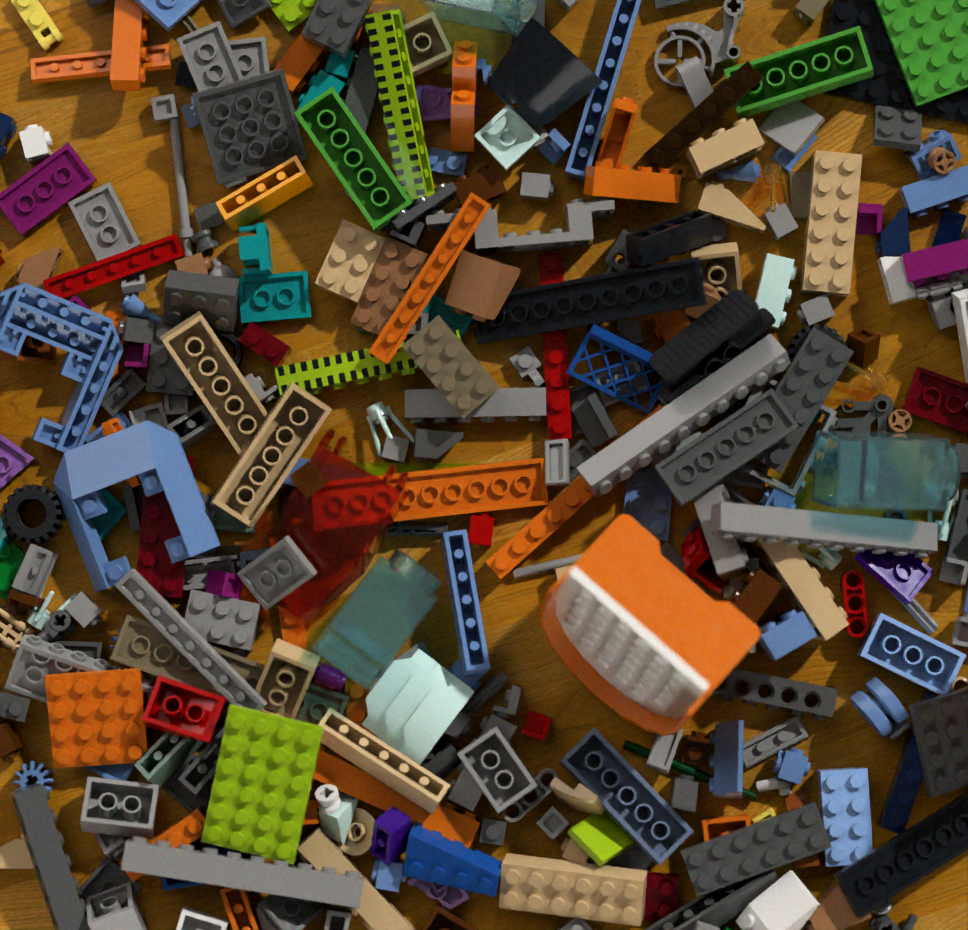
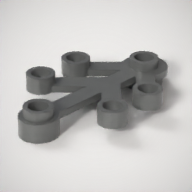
M878 394L871 401L854 402L852 399H846L842 402L841 410L846 414H850L853 411L869 412L864 418L837 419V425L832 431L837 428L853 429L836 447H830L824 452L823 459L828 466L834 467L839 465L843 458L842 453L860 435L861 452L859 458L864 463L871 461L874 458V452L871 449L870 424L876 418L878 423L876 443L880 446H885L889 443L890 435L887 432V416L893 410V401L885 394ZM880 401L886 404V408L883 410L877 406ZM847 402L851 403L853 406L852 410H846L844 404ZM881 434L887 437V441L884 443L878 439ZM864 451L870 452L871 458L864 459L862 453ZM835 452L838 455V458L836 460H831L829 458V453Z

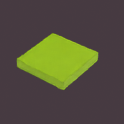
M605 812L602 815H590L568 831V834L599 866L604 865L631 847L633 843Z

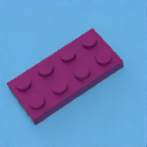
M67 143L1 192L0 208L21 236H24L94 184L97 179L72 146Z

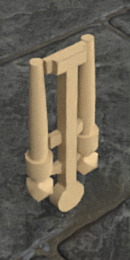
M0 608V615L9 621L7 626L0 621V627L4 629L0 633V641L5 647H10L14 653H17L19 644L16 643L22 640L23 633L28 636L33 635L34 630L31 627H27L23 621L17 620ZM15 625V628L21 632L16 633L11 629L12 626ZM7 633L15 637L14 641L9 637H5Z

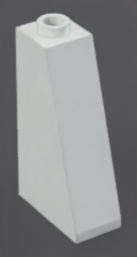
M885 256L879 258L877 263L889 305L917 298L916 287H913L912 283L906 284L900 257ZM959 272L950 274V278L958 276L961 278L962 284L968 283V274L961 276ZM936 278L927 279V284L924 285L928 286V283L936 282Z

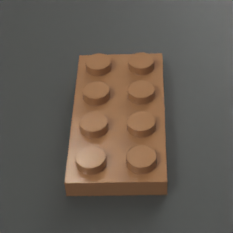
M387 236L350 323L379 336L430 255Z

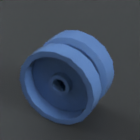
M874 676L865 684L866 690L872 698L863 691L858 690L849 699L870 726L884 738L893 730L892 724L886 715L892 721L899 724L909 715L895 694Z

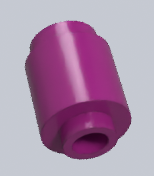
M322 662L320 666L316 667L312 679H314L313 684L333 692H341L347 675L342 673L343 670Z

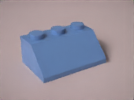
M744 720L716 723L715 730H710V744L715 745L714 754H710V768H714V777H709V792H714V798L742 799Z

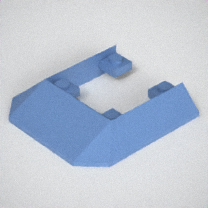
M25 282L0 292V350L18 357L26 335L67 351L59 374L77 381L60 423L58 424L40 416L31 438L62 452H67L84 445L124 350L112 319Z
M149 420L64 452L53 480V485L95 592L116 585L131 570L126 556L108 561L92 520L93 517L109 512L100 489L136 475L139 476L146 497L164 491L181 533L179 536L164 541L172 564L220 546L178 434Z

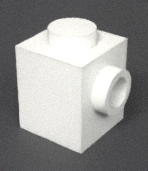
M37 124L24 127V131L19 132L25 157L30 163L52 155L49 146L53 145L50 132H46L42 126Z

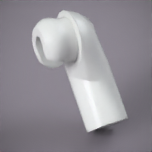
M770 778L756 782L759 793L779 789L781 796L792 793L791 783L784 779Z

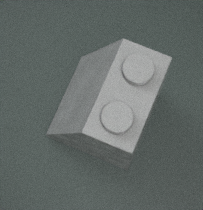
M131 882L86 898L87 922L90 930H148ZM128 898V903L122 908L121 905Z

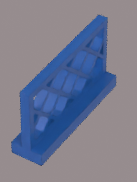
M597 324L589 325L566 373L649 415L658 399L659 389L664 386L662 379L658 384L652 386L649 384L647 374L656 371L650 365V357L653 353ZM592 338L598 341L601 351L588 355L586 345L589 339ZM603 344L610 348L604 349ZM613 350L618 351L621 361L609 365L605 353ZM602 354L606 366L593 370L589 358ZM623 354L628 356L629 359L625 360ZM587 360L590 372L580 375L573 371L578 362ZM632 361L639 362L642 372L629 375L626 363ZM623 365L626 377L614 381L610 369ZM644 365L651 369L645 370ZM607 370L611 382L603 385L598 384L594 374ZM591 375L593 381L586 377ZM643 375L647 387L634 391L631 379ZM628 380L631 393L625 395L618 394L615 384ZM612 386V387H613V391L610 390V389H608V388H606V387ZM645 391L649 392L650 401L646 407L638 404L636 394ZM633 396L634 401L628 399L627 397Z

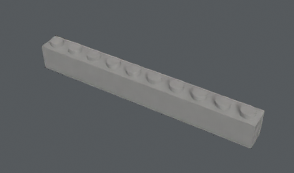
M770 333L579 465L577 470L582 480L596 498L608 493L614 486L627 480L634 472L647 466L660 454L666 453L673 445L686 439L692 432L706 425L709 420L719 413L725 412L732 404L745 398L755 388L764 385L768 379L784 371L791 364L787 351Z
M719 502L711 506V534L720 535V539L728 540L734 539V537H742V541L746 542L764 539V543L767 544L785 541L786 545L789 546L806 543L807 547L819 548L822 545H827L831 550H841L843 547L851 548L852 552H863L865 549L872 550L874 554H885L886 551L893 552L895 556H906L910 553L914 554L916 558H927L929 554L938 551L937 523L731 502Z
M133 836L132 840L128 839L125 843L121 870L359 908L364 881V877L359 876L360 872L346 870L345 874L336 873V869L331 867H322V870L312 869L313 865L298 863V866L288 865V861L277 859L273 863L267 862L265 857L251 855V859L242 858L241 853L227 851V855L218 854V850L214 848L204 847L203 851L194 850V846L189 844H180V847L170 846L169 841L156 840V843L146 842L147 838Z

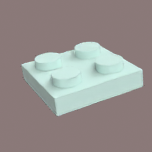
M508 105L474 135L475 139L506 171L541 139L527 122Z

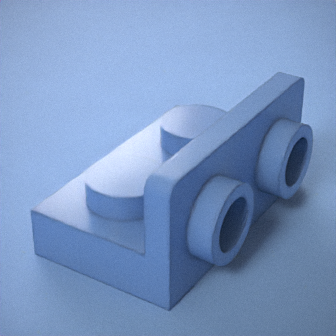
M936 130L921 142L919 151L906 150L904 152L905 157L911 161L919 180L927 179L937 173L927 163L928 153L933 148H945L953 153L956 161L962 158L952 134L945 130Z

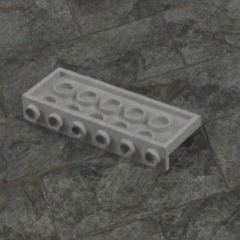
M24 634L4 688L47 703L46 674L128 668L117 667L109 664L104 659H94L81 651H71L65 649L61 644L48 643L38 636ZM143 674L142 685L146 709L156 680L149 675Z

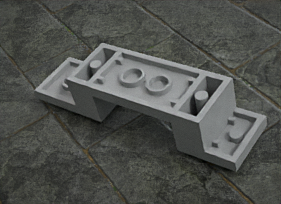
M597 197L592 202H585V199H573L566 207L567 232H564V229L561 228L551 229L550 233L541 234V231L535 230L526 232L527 235L517 236L516 232L504 233L503 237H499L496 209L491 210L490 207L474 231L476 254L485 255L592 246L594 240L592 218L613 216L615 211L614 200H609V197ZM461 208L454 209V213L444 214V210L431 211L430 215H426L427 231L447 230Z

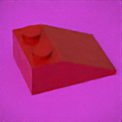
M158 675L142 721L145 726L165 733L210 743L226 698Z

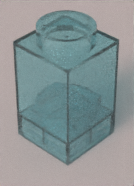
M816 430L812 501L837 509L946 511V501L952 500L957 494L961 477V464L959 453L956 447L950 444V439L923 433Z
M399 549L395 550L388 561L380 556L311 649L340 669L364 689L371 692L437 604L438 598L434 596V593L442 582Z

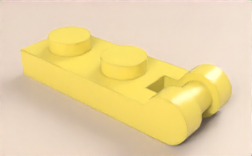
M10 0L44 51L51 48L50 45L55 41L60 42L64 39L39 0ZM50 29L52 33L44 37L42 33Z

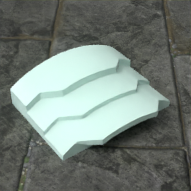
M418 649L411 658L394 660L366 697L368 716L362 725L386 744L421 765L476 691L421 649Z

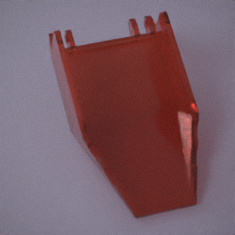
M329 429L322 437L310 459L329 482L307 499L298 487L295 486L284 506L278 540L279 542L289 535L317 571L312 578L276 603V605L308 624L365 573L409 494V491L404 489L409 473L404 471L400 475L395 487L389 484L396 471L395 465L391 464L382 480L339 455L347 441V437L342 436L338 440L334 451H332L333 447L329 443L334 437L335 431L333 429Z

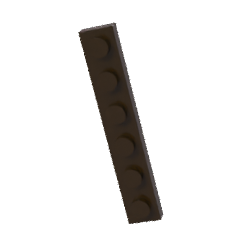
M748 60L644 153L643 156L659 172L660 168H664L764 77Z

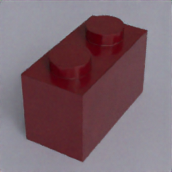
M252 321L238 340L242 345L275 367H281L292 351L290 346Z

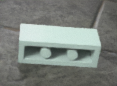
M767 253L763 262L755 302L758 304L759 309L766 308L774 316L776 321L769 329L777 330L779 325L783 326L787 312H784L783 308L785 302L789 303L792 289H788L789 282L795 279L797 267L793 266L794 259Z

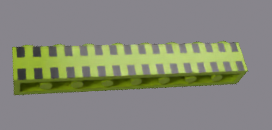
M397 9L365 15V29L369 34L371 44L369 49L375 65L374 76L378 81L379 100L384 111L383 122L387 127L388 147L393 158L392 169L396 174L398 182L411 200L419 199L425 195L430 197L435 193L401 11Z
M459 329L453 330V332L461 340ZM406 340L403 341L389 364L369 353L370 348L276 367L274 369L279 394L282 396L291 381L305 391H309L311 395L323 393V388L332 387V390L346 388L347 383L355 382L357 386L369 383L371 378L378 377V381L391 379L392 374L401 372V376L415 374L414 369H419L420 367L402 347L408 341Z

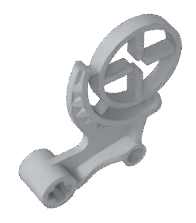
M724 1L723 28L720 31H714L696 22H679L667 26L666 30L670 34V38L660 44L654 57V66L658 77L671 87L684 88L678 74L677 83L672 82L662 75L658 65L676 64V59H658L663 48L674 41H678L677 56L679 59L682 58V41L693 44L699 50L702 58L698 59L704 71L710 72V77H713L715 66L726 62L737 63L740 60L741 52L738 46L733 45L739 20L744 15V1ZM731 4H736V7L740 9H737V12H731ZM675 31L690 32L700 38L695 41L687 36H676ZM703 42L706 43L711 53V67L705 65V54L700 46ZM736 52L737 55H736V56H730V53Z

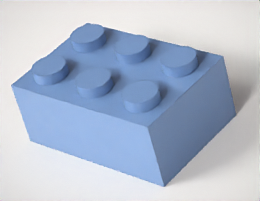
M788 609L778 615L779 620L776 622L768 621L758 627L761 632L758 642L767 658L771 660L779 659L817 636L804 612L795 611V609Z

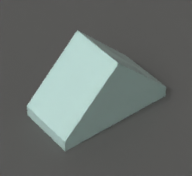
M339 791L341 808L333 814L318 812L321 828L330 839L345 843L359 799Z

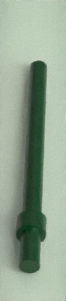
M625 740L622 747L645 758L649 757L651 749L629 740ZM673 759L670 767L686 775L694 776V778L708 784L709 777H714V775ZM743 788L742 798L754 802L757 793Z

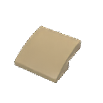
M557 777L551 781L550 786L556 799L563 804L588 814L602 815L605 812L599 797L581 783L573 790Z

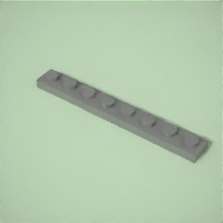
M134 568L115 585L231 704L258 711L267 704Z

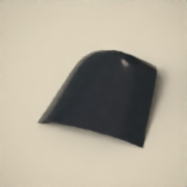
M532 16L529 17L490 79V87L512 110L531 126L535 127L551 122L602 83L596 74ZM512 104H517L519 109L517 110Z

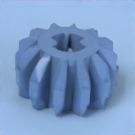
M31 761L29 767L25 763L21 765L23 772L15 771V775L20 777V779L13 780V784H20L21 787L18 789L29 786L30 776L32 775V778H38L36 783L42 784V787L45 786L47 791L51 792L52 787L47 785V783L54 782V778H47L46 776L52 772L51 769L42 771L45 766L44 763H40L36 768V762Z

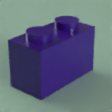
M394 806L374 821L370 853L387 866L407 850L411 819Z

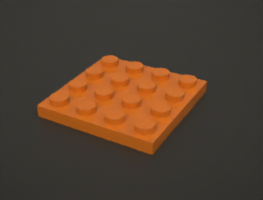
M141 668L45 675L54 768L136 763L149 750L147 728L142 721L145 706Z

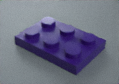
M865 549L863 552H857L853 557L854 560L905 605L912 601L934 573V570L924 561L910 553L906 556H895L893 552L886 551L885 554H874L872 550Z

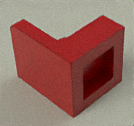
M528 710L521 733L544 741L552 718Z

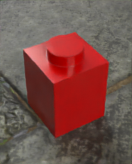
M477 512L476 515H471L468 535L469 544L491 546L495 518L490 517V513Z

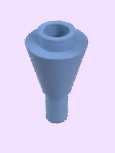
M754 160L736 166L731 170L717 171L718 180L733 179L757 183V178H761L760 165L755 164Z
M134 293L131 297L126 295L120 305L123 308L122 313L155 322H160L163 319L151 312Z

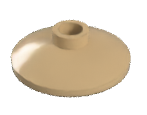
M360 808L355 809L345 843L337 841L344 853L359 856L371 848L374 818L368 811Z

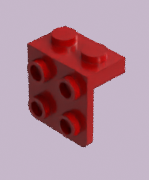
M698 526L694 532H690L681 544L684 570L691 578L696 577L702 581L707 589L721 593L723 591L722 579L718 576L715 565L707 559L710 556V550L703 529Z

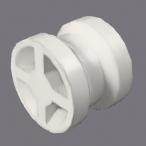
M325 784L317 788L315 797L318 802L319 811L323 814L337 812L341 808L338 788L332 784Z

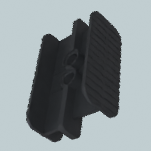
M733 290L694 322L690 323L689 326L666 342L665 345L661 346L660 349L656 350L650 357V365L657 371L665 384L659 389L661 398L669 404L766 337L764 332L775 323L774 316L766 308L759 309L758 304L744 291Z

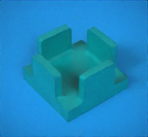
M266 223L238 227L240 235L256 234L238 238L240 259L244 261L245 266L260 265L257 268L242 269V274L244 276L273 274L270 234Z

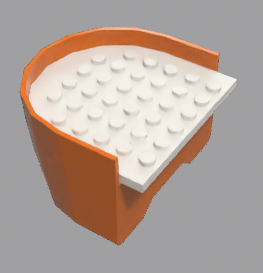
M627 514L618 516L548 590L539 609L540 626L545 637L567 669L596 698L618 715L646 731L664 736L678 732L748 654L758 641L761 633L760 629L730 602L714 601L661 555L659 540Z

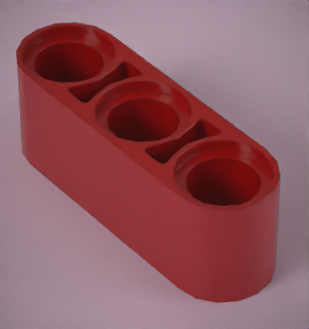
M852 569L843 572L840 576L841 604L848 616L846 620L849 623L844 628V631L850 637L860 638L868 630L865 586L861 572ZM849 574H854L857 577V584L854 587H850L846 583V577ZM852 597L859 600V607L854 611L848 606V601ZM855 620L861 624V630L858 634H854L850 630V625Z

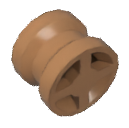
M935 147L928 153L927 163L937 172L946 174L954 169L956 159L952 152L942 147Z
M897 409L887 416V428L895 434L907 431L912 424L911 415L903 409Z

